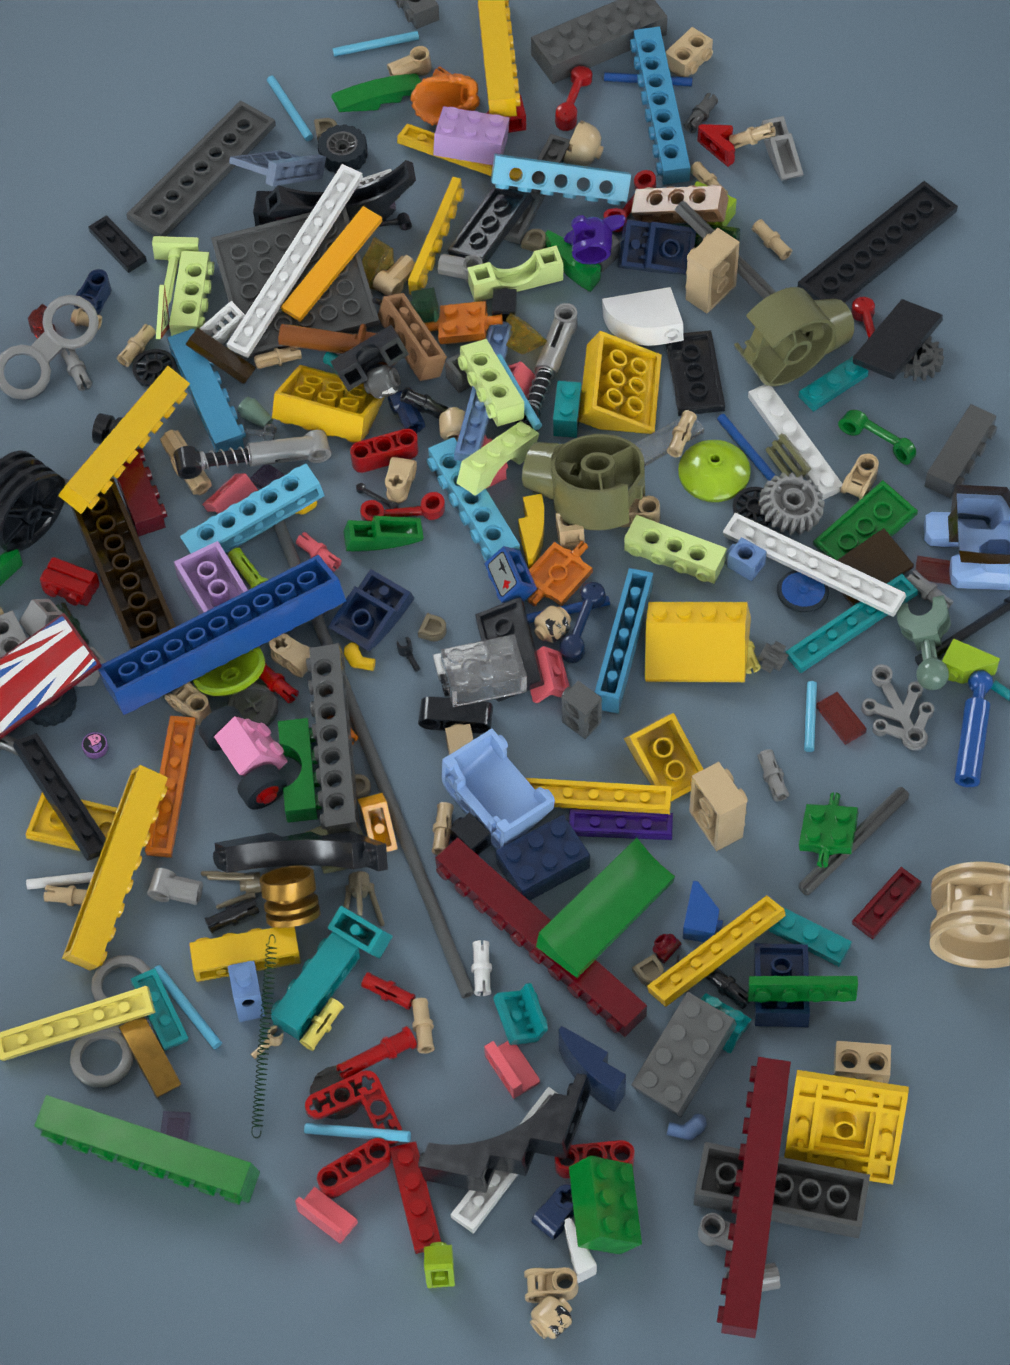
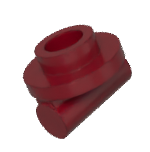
M661 934L655 939L652 950L657 955L658 960L665 964L682 943L673 934Z

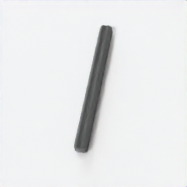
M685 201L680 202L676 206L675 211L703 239L707 234L715 231ZM739 255L737 273L763 299L775 293L776 291Z
M898 787L856 828L852 853L908 800L909 793L903 787ZM838 853L829 855L828 866L826 868L823 865L822 868L819 866L815 867L799 883V890L804 895H810L851 854Z

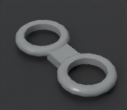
M65 295L56 298L49 303L44 311L42 321L44 333L31 346L22 344L12 346L1 353L0 389L5 394L22 400L36 397L45 390L50 381L51 369L49 363L63 348L77 349L84 347L92 341L97 333L99 320L95 308L89 301L75 295ZM62 306H78L88 315L89 327L81 337L66 339L58 335L53 329V315ZM28 355L38 362L41 368V377L36 385L24 390L16 389L9 385L4 376V368L7 362L14 356Z
M118 955L106 960L102 966L97 968L92 978L91 991L95 1001L107 998L102 991L103 981L112 970L119 967H130L142 974L151 970L150 967L142 959L131 955ZM125 1023L81 1036L76 1040L71 1050L70 1065L73 1074L83 1084L94 1088L109 1087L120 1082L128 1074L133 1065V1054L119 1029ZM100 1039L116 1042L123 1051L122 1061L112 1073L104 1076H95L88 1073L82 1067V1054L85 1048L92 1042Z

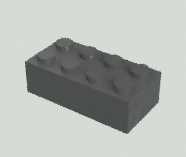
M687 992L631 1086L642 1095L677 1116L682 1117L737 1026L735 1019Z

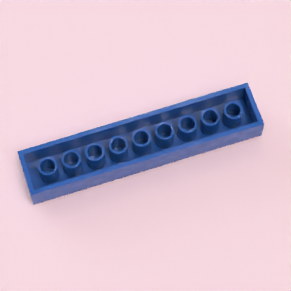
M317 555L102 664L98 671L107 691L123 715L203 676L205 673L225 665L227 662L248 653L250 650L271 641L281 634L293 630L295 627L314 619L322 613L336 608L338 605L346 602L338 577L323 559Z

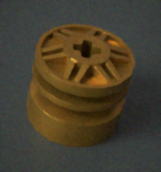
M301 865L281 867L271 870L259 878L262 898L267 900L264 903V910L267 912L266 921L268 925L278 928L301 926L316 920L321 915L318 895L313 893L316 890V882L312 868Z

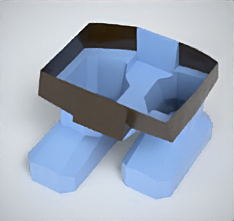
M956 485L952 495L951 512H930L925 516L924 541L927 544L940 547H959V554L951 557L949 565L950 583L955 588L1010 590V491L1007 487Z

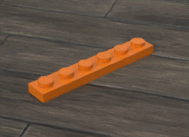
M170 716L160 767V774L168 777L165 784L168 789L165 797L159 801L157 806L159 810L158 817L153 824L151 823L149 828L151 836L145 848L146 856L172 858L196 727L195 717Z

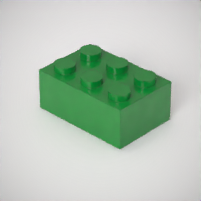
M589 1156L569 1166L578 1247L622 1254L642 1245L633 1165Z

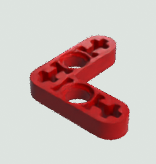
M361 1071L311 1094L305 1102V1111L308 1117L319 1120L361 1101L373 1128L385 1129L383 1122L380 1125H377L376 1122L383 1121L388 1116H391L392 1119L387 1120L389 1128L391 1130H402L378 1076L372 1071ZM365 1077L368 1081H374L371 1084V1090L362 1087L357 1090L359 1096L355 1097L354 1089L350 1083L354 1082V1086L357 1087L362 1084V1078ZM345 1088L349 1091L350 1097L346 1102H339L335 1099L334 1093L337 1089ZM325 1094H330V1101L335 1107L330 1108V1104L327 1103L322 1106V1112L320 1113L316 1110H310L313 1106L312 1101L317 1100L318 1103H322L327 1100ZM375 1101L383 1102L386 1106L385 1113L379 1116L373 1114L370 1109L371 1104ZM385 1140L389 1146H394L399 1142Z

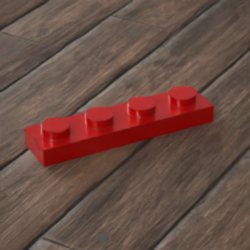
M414 1141L390 1147V1153L415 1254L424 1252V1247L430 1246V1244L435 1242H441L427 1183L424 1180L421 1169L418 1167L420 1155L417 1143Z

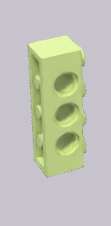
M181 251L169 322L171 336L193 328L196 330L206 323L205 317H203L204 312H208L209 306L208 298L206 297L207 294L211 293L210 275H214V262L210 261L209 252Z
M483 339L460 346L459 367L462 371L466 372L470 386H474L476 389L478 400L486 406L488 417L490 419L493 418L497 427L524 419V401L488 340Z
M638 515L635 516L624 541V551L631 555L646 558L657 565H665L673 568L678 573L689 574L703 582L708 581L715 584L726 562L727 548Z

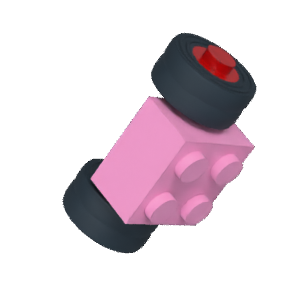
M225 706L210 713L201 722L198 729L199 735L210 750H223L238 774L245 776L240 781L237 790L246 806L252 810H258L274 803L282 796L283 788L287 787L286 780L279 770L288 761L283 755V748L270 736V729L262 722L257 723L250 719H244L238 709L233 706Z

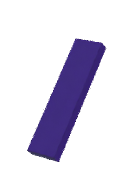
M570 809L569 824L577 836L672 840L673 813L657 814Z

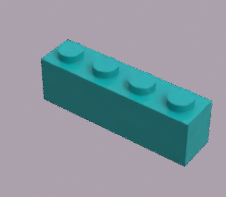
M334 932L328 938L322 939L315 956L312 959L309 958L304 963L302 973L297 980L293 979L289 983L286 990L287 993L282 1000L279 999L274 1003L273 1009H271L273 1025H276L279 1029L300 1041L311 1026L314 1016L320 1014L328 1000L334 995L359 961V947Z

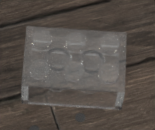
M515 634L441 649V666L452 707L527 692V675Z

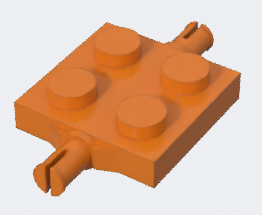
M486 301L441 305L440 316L437 322H424L430 332L438 331L440 344H450L486 339V331L489 325H502L503 317L502 314L488 316Z
M580 541L573 550L563 548L554 542L533 564L529 572L537 590L527 599L532 606H536L543 597L550 598L558 605L563 606L593 573V568L583 562L580 557L589 548L584 541Z

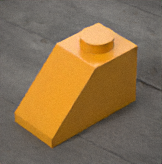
M383 793L357 799L367 837L385 843L387 852L397 850L388 805Z

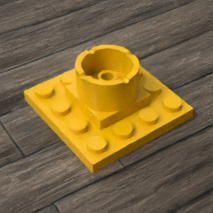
M797 1070L784 1158L869 1174V1181L893 1185L909 1087Z

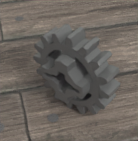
M931 336L925 341L901 370V372L905 373L904 378L913 376V381H916L917 377H921L923 381H926L927 375L934 378L935 372L941 371V365H943L944 350L939 348L938 341L932 343Z

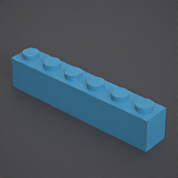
M194 328L167 337L170 352L176 361L181 377L190 383L187 390L215 452H218L220 449L228 451L229 448L237 450L238 447L244 448L243 438L246 437L245 430L242 424L238 425L236 422L238 416L234 406L229 407L228 405L230 399L226 389H221L220 387L222 382L218 371L213 372L212 367H214V364L186 345L190 336L195 332Z
M632 568L628 570L595 693L602 697L603 711L619 714L653 589L652 572Z

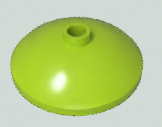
M705 440L694 444L684 452L678 467L679 479L684 489L695 498L707 502H723L734 498L741 490L746 488L751 472L749 460L744 452L737 446L722 440Z
M256 647L248 653L227 662L225 665L219 666L194 679L193 683L199 691L212 696H228L239 693L250 687L262 674L265 667L264 654L260 647Z

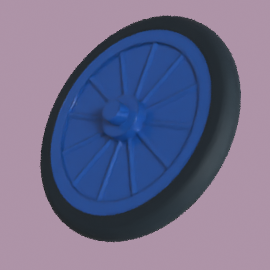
M793 570L786 573L779 580L777 595L783 605L793 611L812 612L821 608L826 603L829 597V587Z

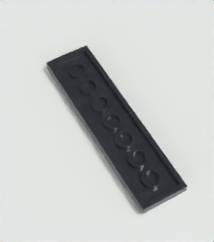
M923 181L799 280L797 287L804 289L813 300L839 299L845 303L957 212L958 206L927 182Z

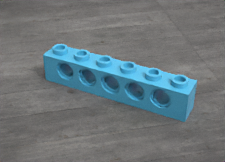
M495 153L491 174V182L496 184V188L509 189V186L518 187V191L529 193L532 189L540 190V194L553 196L554 192L563 193L562 197L576 199V195L585 196V200L598 202L599 198L608 199L607 203L621 205V201L627 202L631 179L629 172ZM513 168L521 169L522 174L519 179L513 180L509 177V173ZM536 171L544 173V178L539 183L532 181V175ZM559 174L566 176V182L562 186H557L554 183L555 177ZM582 177L589 180V184L585 189L577 187V181ZM605 180L610 181V190L601 192L599 189L601 182Z
M453 437L428 448V467L431 472L435 471L438 475V483L442 490H447L452 507L458 508L460 520L464 526L468 525L470 528L471 538L475 544L479 543L484 560H489L503 546L520 550L519 542L487 490L484 489L475 496L463 487L458 486L457 479L462 461L454 460V452L457 445L456 439Z
M305 463L300 467L294 468L285 476L273 480L259 491L251 493L242 501L230 505L228 509L216 516H211L197 527L189 529L180 538L189 554L216 541L220 543L224 552L228 553L325 495L319 481Z

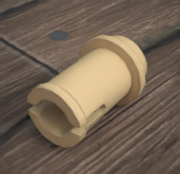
M81 308L78 310L74 309L71 315V322L75 326L83 325L89 327V318L86 312ZM97 315L99 320L98 330L100 329L102 324L101 315Z

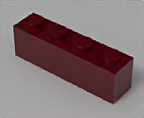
M141 448L136 449L138 454L130 464L127 461L123 464L126 469L116 479L138 537L166 528L164 518L168 517L164 504H159L157 499H160L157 486H151L150 481L153 480L149 466L144 467L142 463L146 460Z

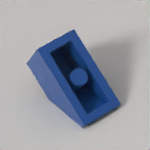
M693 881L683 927V939L704 943L722 929L723 920H719V908L700 883Z

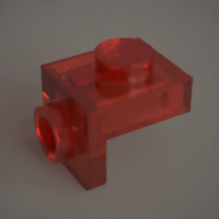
M44 304L33 310L28 317L31 332L37 339L44 333L42 321L44 311L47 308Z

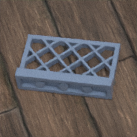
M277 150L231 156L229 163L266 175L265 184L277 186L322 179L326 156L317 154L301 157Z

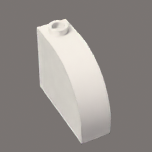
M671 287L602 299L605 324L616 337L636 345L645 346L684 341L683 321Z

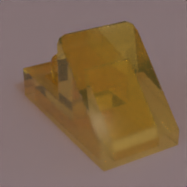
M376 237L373 238L362 259L370 289L374 290L373 282L377 274L382 270H388L394 264L393 248Z
M510 313L506 321L512 326L511 331L513 334L506 343L507 347L520 354H526L545 345L547 340L528 322Z

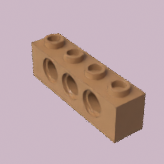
M714 184L698 187L694 185L688 187L668 186L666 188L647 187L635 190L631 213L636 221L687 223L675 211L676 206L680 202L685 201L706 222H724L729 198L723 186Z
M405 294L383 296L378 318L384 328L392 325L409 353L405 359L418 379L423 381L440 377L447 356Z

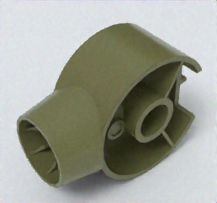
M785 288L766 297L751 309L746 316L755 326L750 340L744 342L747 346L744 350L738 342L734 343V346L765 385L780 386L803 376L817 365L826 354L849 343L854 333V319L850 309L842 300H813L802 288Z
M608 434L585 435L572 439L565 444L535 442L527 452L524 461L522 482L526 489L553 500L556 513H559L566 523L583 526L586 530L613 529L629 523L630 506L635 499H642L645 496L644 457L641 450L634 443L622 437Z

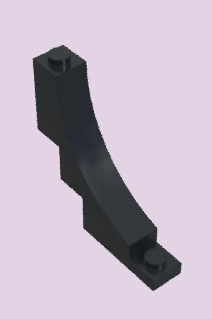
M310 831L283 837L270 832L216 842L215 851L213 852V861L217 869L226 873L266 867L300 865L332 866L349 869L368 867L378 872L388 870L386 844L353 831L323 836Z
M577 1073L574 1082L568 1086L567 1095L554 1093L548 1102L532 1117L499 1136L474 1143L457 1145L428 1143L425 1152L421 1153L418 1161V1167L421 1169L424 1180L486 1193L495 1170L526 1176L535 1153L566 1159L591 1093L587 1075Z

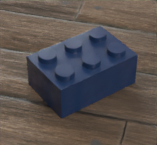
M561 815L496 850V864L506 880L531 901L589 869L590 853L565 816Z

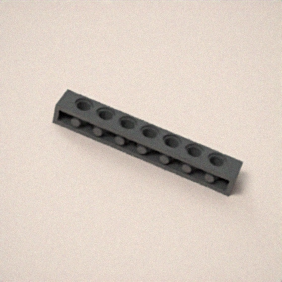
M339 643L309 648L310 658H306L308 673H312V680H308L310 695L314 696V701L310 702L312 717L316 719V723L312 724L314 739L318 741V746H314L316 761H319L320 768L316 769L318 784H321L322 791H318V800L320 807L323 806L324 814H320L321 827L327 830L328 835L344 831H353L359 834L361 832L344 655ZM331 738H336L334 741L328 742ZM334 760H339L335 764H330ZM340 782L338 786L332 787L333 784ZM343 805L340 809L333 810L336 806Z

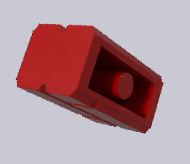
M56 557L51 558L47 569L45 568L40 576L42 589L48 596H60L74 606L78 604L88 606L100 584L97 573Z

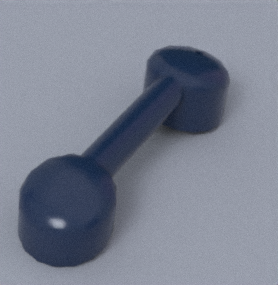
M588 582L581 588L580 594L583 605L572 634L565 636L560 643L562 658L568 663H576L583 658L585 646L581 635L592 608H599L605 603V589L597 582Z

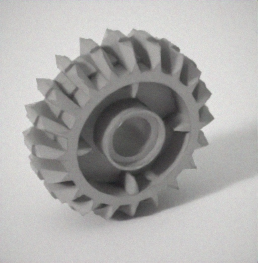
M783 472L779 477L775 475L771 481L768 480L764 485V489L761 490L758 505L761 507L760 514L766 515L765 522H772V529L777 526L780 528V533L788 530L790 536L794 531L801 535L804 530L809 532L812 527H815L822 517L825 501L822 500L823 493L817 492L818 485L812 486L811 479L805 481L803 475L795 477L792 472L787 476Z

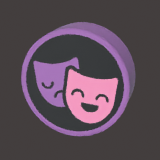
M98 732L86 735L82 741L84 754L92 759L104 756L108 751L106 737Z

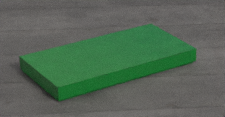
M882 480L813 541V545L824 555L838 560L883 528L892 537L918 514V510Z

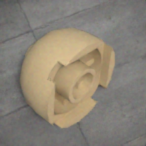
M580 120L570 140V152L566 151L564 163L588 166L595 158L600 159L604 147L601 146V135L595 126Z

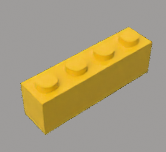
M295 927L254 928L246 933H226L222 937L212 939L204 937L189 943L196 982L228 977L229 965L247 961H254L257 971L267 968L264 966V964L268 963L266 961L276 963L266 964V966L274 968L301 963ZM267 946L277 948V949H268V950H267V951H269V952H275V953H277V954H267V956H269V957H275L276 959H267V960L265 961V959L268 958V957L265 956V954L268 953V952L265 951L267 948H269V947H267Z

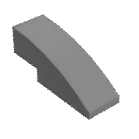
M784 116L763 120L760 126L772 122L776 130L775 136L763 140L780 180L803 176L793 137L788 132Z

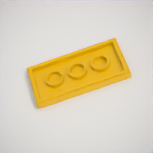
M42 792L26 831V838L80 851ZM81 800L107 838L117 808Z

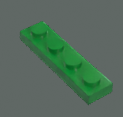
M749 976L748 1002L856 1001L858 977Z

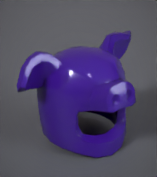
M578 215L572 220L571 226L573 230L564 236V242L572 245V256L579 263L597 264L603 262L611 254L612 231L623 226L626 218L624 215H612L601 220L598 217L586 218L584 215Z

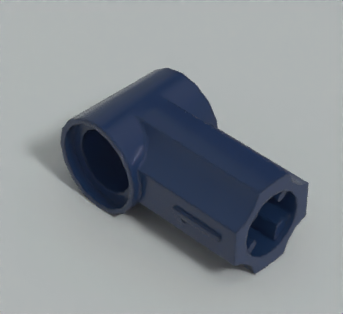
M403 390L387 396L393 414L398 415L404 429H412L416 434L420 433L425 427V421L417 408L400 401Z

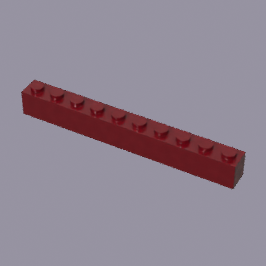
M458 837L435 857L436 872L443 880L451 881L461 896L470 898L473 901L474 907L480 913L489 915L492 918L493 924L499 930L504 929L508 932L511 940L518 947L523 946L528 950L530 957L537 964L542 963L547 967L549 974L556 981L561 980L567 985L568 991L575 998L580 997L587 1003V1008L594 1015H600L604 1018L606 1025L614 1033L619 1032L622 1036L626 1037L647 1016V1005L597 960L576 978L536 947L539 932L551 920Z
M758 1057L757 1066L751 1065L749 1082L754 1083L753 1092L748 1091L746 1108H751L750 1118L744 1117L742 1134H747L746 1144L741 1143L739 1160H743L744 1164L743 1170L737 1169L735 1186L740 1187L739 1197H733L731 1212L737 1214L736 1224L730 1223L728 1240L733 1241L732 1251L726 1250L724 1267L730 1269L728 1278H722L720 1295L726 1296L725 1306L719 1305L717 1323H722L721 1333L749 1338L756 1337L791 1061Z

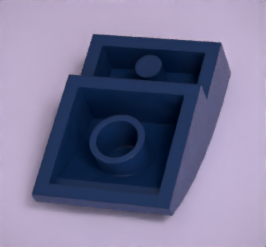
M627 219L623 224L618 268L687 275V255L694 248L696 231L690 227Z
M370 569L359 587L354 586L346 598V602L342 604L328 628L370 652L390 632L415 598L410 591Z
M755 943L754 976H809L808 945ZM809 1001L754 1002L755 1026L809 1028L810 1003Z
M561 1026L559 1028V1052L567 1068L574 1078L577 1073L587 1075L591 1087L590 1095L602 1105L615 1112L625 1096L626 1074L608 1064L607 1051Z

